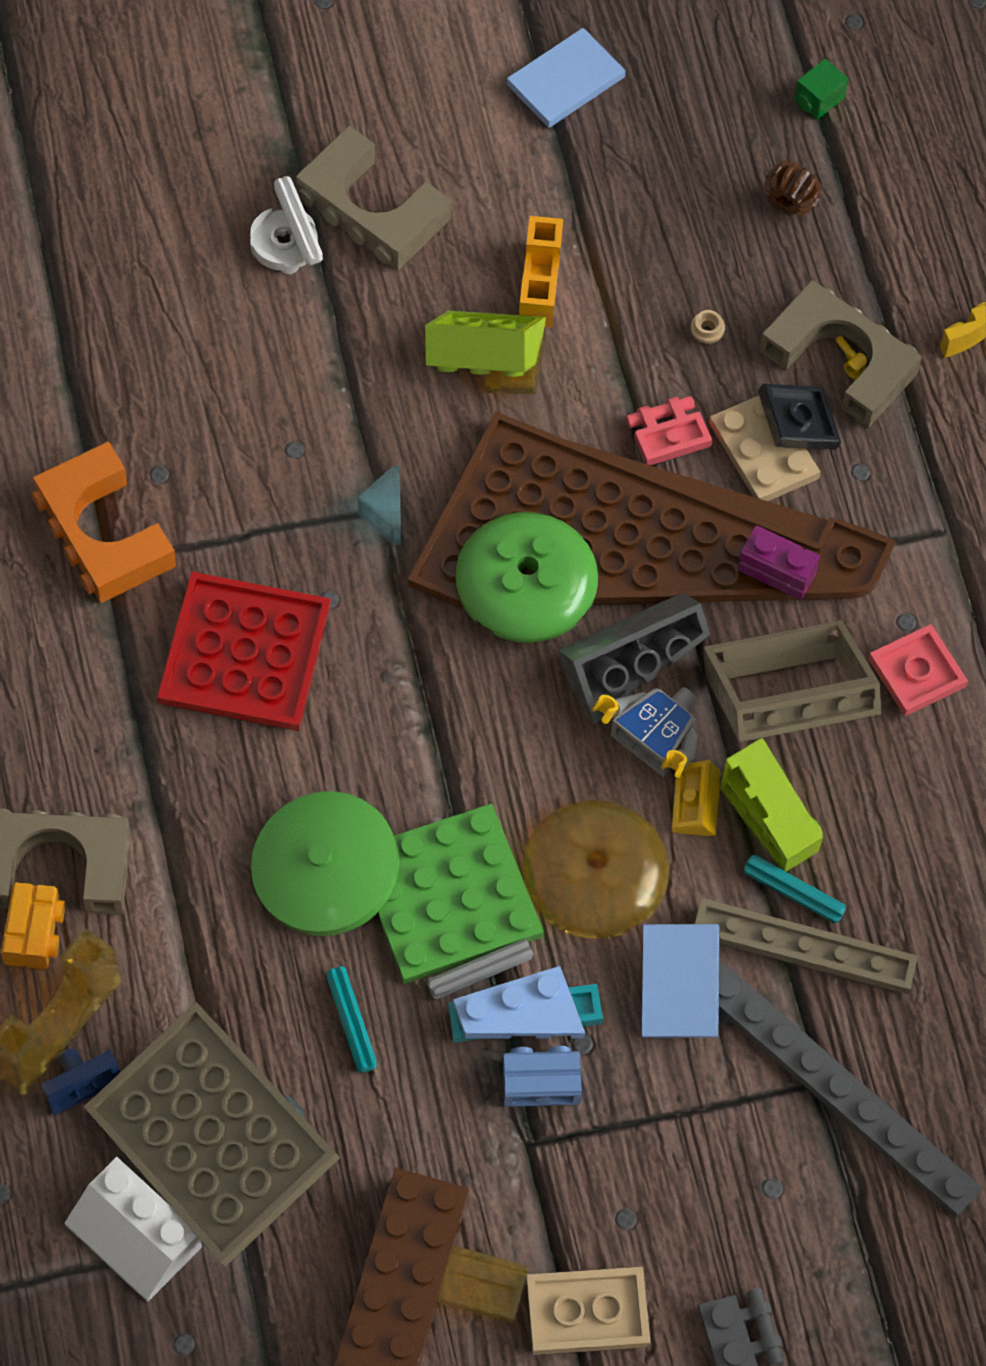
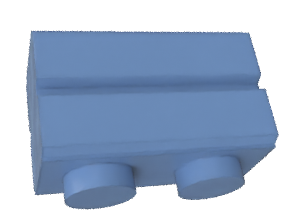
M555 1046L549 1048L548 1052L533 1053V1049L529 1047H517L511 1049L510 1053H504V1107L580 1105L582 1096L580 1052H571V1049L566 1046Z

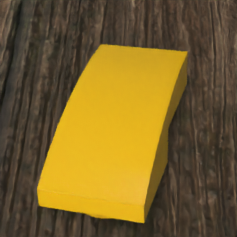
M986 302L980 303L970 310L967 323L958 322L944 329L940 344L944 358L963 352L986 338Z

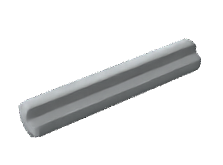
M526 939L507 945L429 978L427 981L429 992L434 999L442 998L531 960L533 955L532 949Z

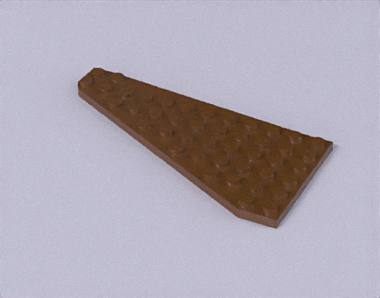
M496 411L408 578V586L457 607H463L457 593L455 577L458 557L464 544L477 529L497 517L517 512H534L552 516L571 526L583 537L593 552L598 569V586L593 604L661 603L681 593L687 594L698 602L799 600L737 570L741 551L756 525L801 546L804 550L808 549L821 556L817 573L802 600L859 598L867 595L877 586L895 547L896 540L832 517L826 520L569 441ZM527 567L520 571L524 575L535 573L532 570H528Z

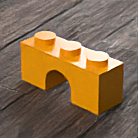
M529 216L519 315L546 317L545 327L552 328L563 219Z

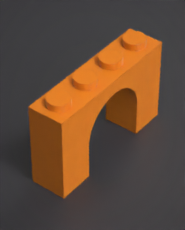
M109 441L33 477L35 491L31 495L40 512L46 510L50 517L47 522L52 534L56 539L60 537L66 544V547L63 549L72 567L79 566L83 573L80 575V579L88 594L94 592L100 604L176 567L175 551L158 523L115 542H102L92 539L78 527L79 516L90 503L127 486L125 467Z

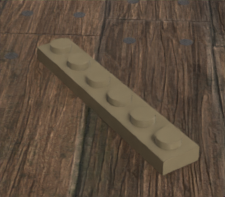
M704 898L701 899L695 924H718L719 944L907 995L911 989L918 956Z

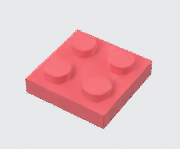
M932 624L871 652L868 658L904 717L965 688L968 683L967 678Z

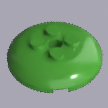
M517 512L506 514L487 522L469 537L458 557L455 579L461 604L475 622H480L483 626L492 630L493 635L500 638L530 643L556 638L577 625V622L588 609L590 610L594 602L598 586V569L589 545L571 526L549 515L534 512ZM527 567L528 570H532L535 573L524 575L520 571Z

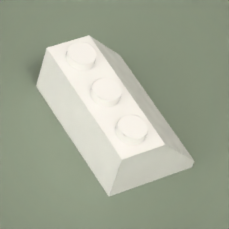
M118 1157L88 1185L65 1221V1226L147 1302L202 1248V1242L177 1212Z

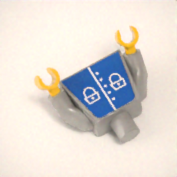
M682 687L672 698L658 688L653 689L649 693L641 692L617 699L609 695H601L591 709L593 712L601 711L604 713V716L601 718L604 724L609 723L611 718H615L612 722L611 736L662 777L667 774L670 768L676 770L674 776L680 778L683 769L695 758L698 735L694 730L696 718L689 710L697 703V698L685 687Z

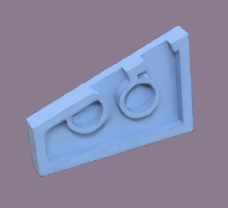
M560 966L453 999V1006L465 1038H511L512 1036H536V1038L571 1036V1038H585L583 1025Z

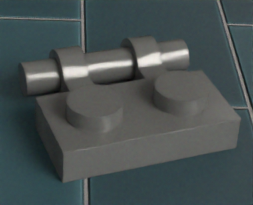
M761 1288L752 1289L747 1292L751 1306L740 1309L736 1295L698 1305L697 1309L715 1366H758L755 1357L765 1354L769 1366L784 1364L780 1350L783 1348V1343L780 1335L775 1334L770 1318L773 1314L770 1302L765 1301ZM755 1321L761 1339L750 1342L745 1324Z

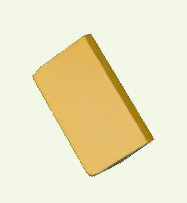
M710 760L691 762L683 769L680 778L676 777L672 819L673 833L716 836L721 772Z

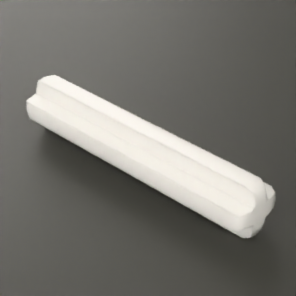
M288 176L276 179L274 182L275 192L305 263L310 266L320 263L323 259V253L292 179Z

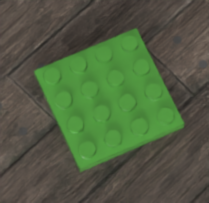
M492 804L394 836L399 850L398 877L389 899L377 913L403 984L463 965L519 940L526 939L527 942H531L544 937L543 928Z

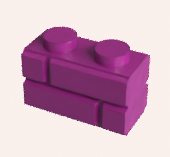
M756 525L741 551L737 570L794 598L802 600L817 573L821 556L808 549L804 550L801 546Z

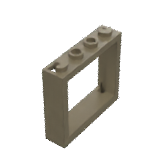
M842 620L704 647L706 678L739 742L881 714L880 683ZM837 630L838 637L835 634L827 635V631ZM837 658L850 681L740 702L728 679ZM752 713V716L745 717L744 714Z

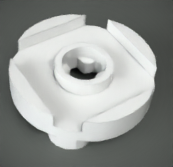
M272 209L262 212L251 226L252 254L261 264L268 268L280 270L285 274L295 273L299 267L304 266L306 263L284 211L277 210L273 212ZM306 213L308 220L311 224V227L313 229V232L318 241L315 223L313 219ZM286 234L291 235L290 242H278V235L284 237Z

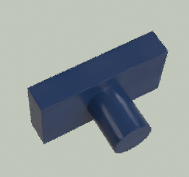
M68 1049L57 1058L63 1074L41 1084L48 1105L55 1116L97 1095L120 1071L117 1061L110 1050L84 1063L76 1049Z

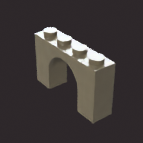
M349 125L296 176V191L300 201L305 206L315 208L323 214V217L329 224L339 226L348 233L356 244L366 246L374 252V255L380 262L390 264L399 270L451 220L452 200L425 182L410 198L394 210L375 213L357 207L351 202L346 193L375 163V144Z
M812 280L762 334L759 352L787 370L812 343L825 338L843 336L845 340L856 345L867 358L868 367L845 391L841 409L869 428L918 374L922 356L918 354L913 346L903 343L892 336L884 326L875 324L865 317L857 307L848 305L836 297L831 289L821 286Z
M0 808V909L9 908L12 886L15 883L16 870L21 859L37 846L47 843H61L77 850L87 863L83 896L86 913L123 915L131 834L128 818H122L116 814L89 817L79 812L49 815L41 810H31L27 813H12L7 809Z

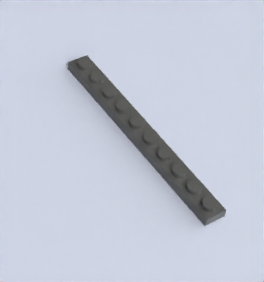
M719 959V1012L956 1219L978 1196L982 1187Z

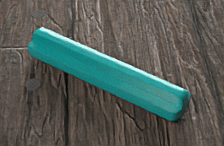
M752 855L748 859L743 872L749 877L832 923H838L846 910L845 904L757 855Z
M343 966L332 968L327 971V980L357 1071L359 1073L371 1071L376 1068L377 1061L346 968Z

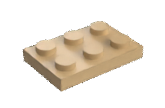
M759 396L710 416L709 424L753 497L770 501L820 478L821 472L806 448L775 447Z
M643 1267L527 1274L526 1282L533 1355L650 1347Z

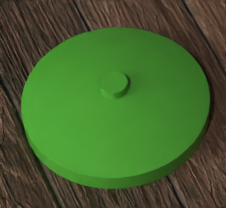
M334 791L304 795L279 809L261 830L252 854L251 871L253 884L257 895L268 912L287 928L312 936H331L345 933L370 920L389 899L399 872L397 842L391 828L381 813L361 798Z

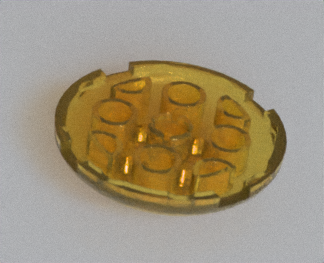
M583 800L565 805L553 811L537 825L525 847L522 875L529 896L548 922L572 935L601 939L625 934L629 929L644 920L647 921L653 915L666 893L669 880V859L660 835L651 823L639 813L611 801ZM599 858L605 866L595 869L590 867L588 862Z

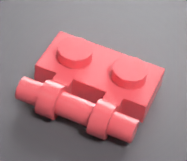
M677 396L669 398L665 404L652 408L648 405L638 408L636 413L625 416L629 429L640 425L644 428L635 431L634 439L645 464L654 465L711 447L712 438L700 411L689 415L685 413L695 409L692 396L681 399ZM666 417H671L673 419L660 424H657L656 422L657 420Z

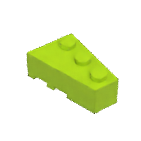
M760 738L727 758L720 790L777 866L787 872L819 852L823 839L822 829L818 822L809 815L764 739Z

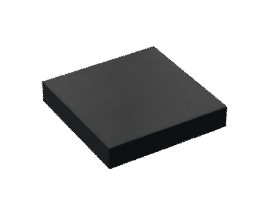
M778 384L761 385L758 394L775 447L836 450L839 447L841 440L823 387Z

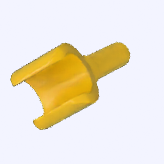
M838 336L835 341L848 358V361L844 363L845 372L850 378L856 380L866 369L867 358L863 353L859 352L856 354L844 337Z

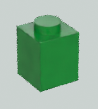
M825 58L797 80L794 100L804 112H809L818 120L845 98L849 78Z

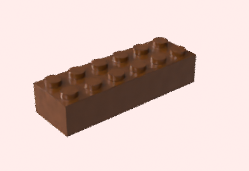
M394 1168L335 1366L421 1365L468 1205V1187Z

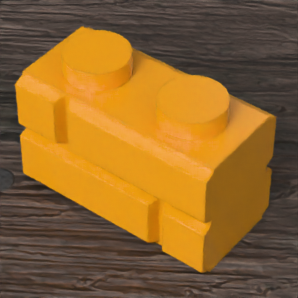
M13 883L1 948L3 964L46 970L49 966L50 957H57L59 935H54L56 922H63L65 901L60 900L56 887Z

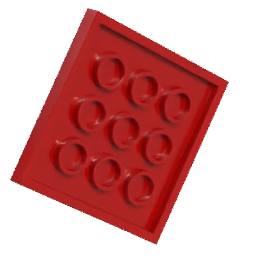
M191 571L157 696L158 704L299 731L331 606V598Z

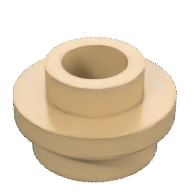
M704 310L692 319L690 330L696 340L711 344L722 338L725 324L718 313L712 310ZM703 327H710V328H712L713 330L707 331V330H704V329H702V328H703Z

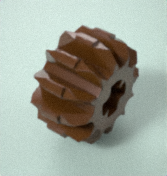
M782 161L780 164H775L774 168H771L765 177L763 193L769 197L768 201L778 206V209L785 210L788 215L794 213L802 217L804 213L809 214L819 201L818 197L821 194L822 185L816 180L817 176L809 173L807 167L802 168L796 162L791 164L788 161Z

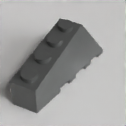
M681 593L562 647L557 651L570 686L591 722L596 724L604 715L601 711L593 712L591 709L601 695H609L614 699L629 696V693L643 682L649 683L658 676L657 672L670 661L676 662L710 635L700 602L685 593Z

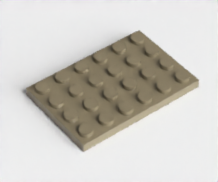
M197 1002L84 1106L96 1122L225 1267L340 1159L339 1155Z

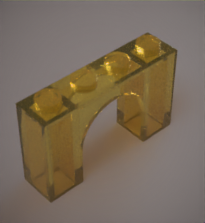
M86 928L61 955L64 969L63 979L56 994L43 1012L28 1026L12 1014L0 1026V1078L22 1095L29 1091L121 983L115 949Z

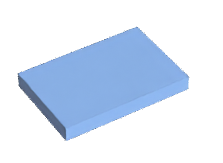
M582 28L508 77L507 86L550 128L623 79L626 70Z
M643 925L642 1037L718 1038L719 925Z

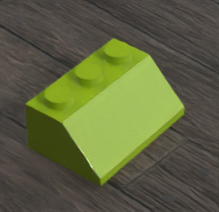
M448 310L425 325L426 366H437L438 371L454 372L458 368L470 369L472 374L491 373V370L503 371L505 376H522L524 372L536 364L546 317Z

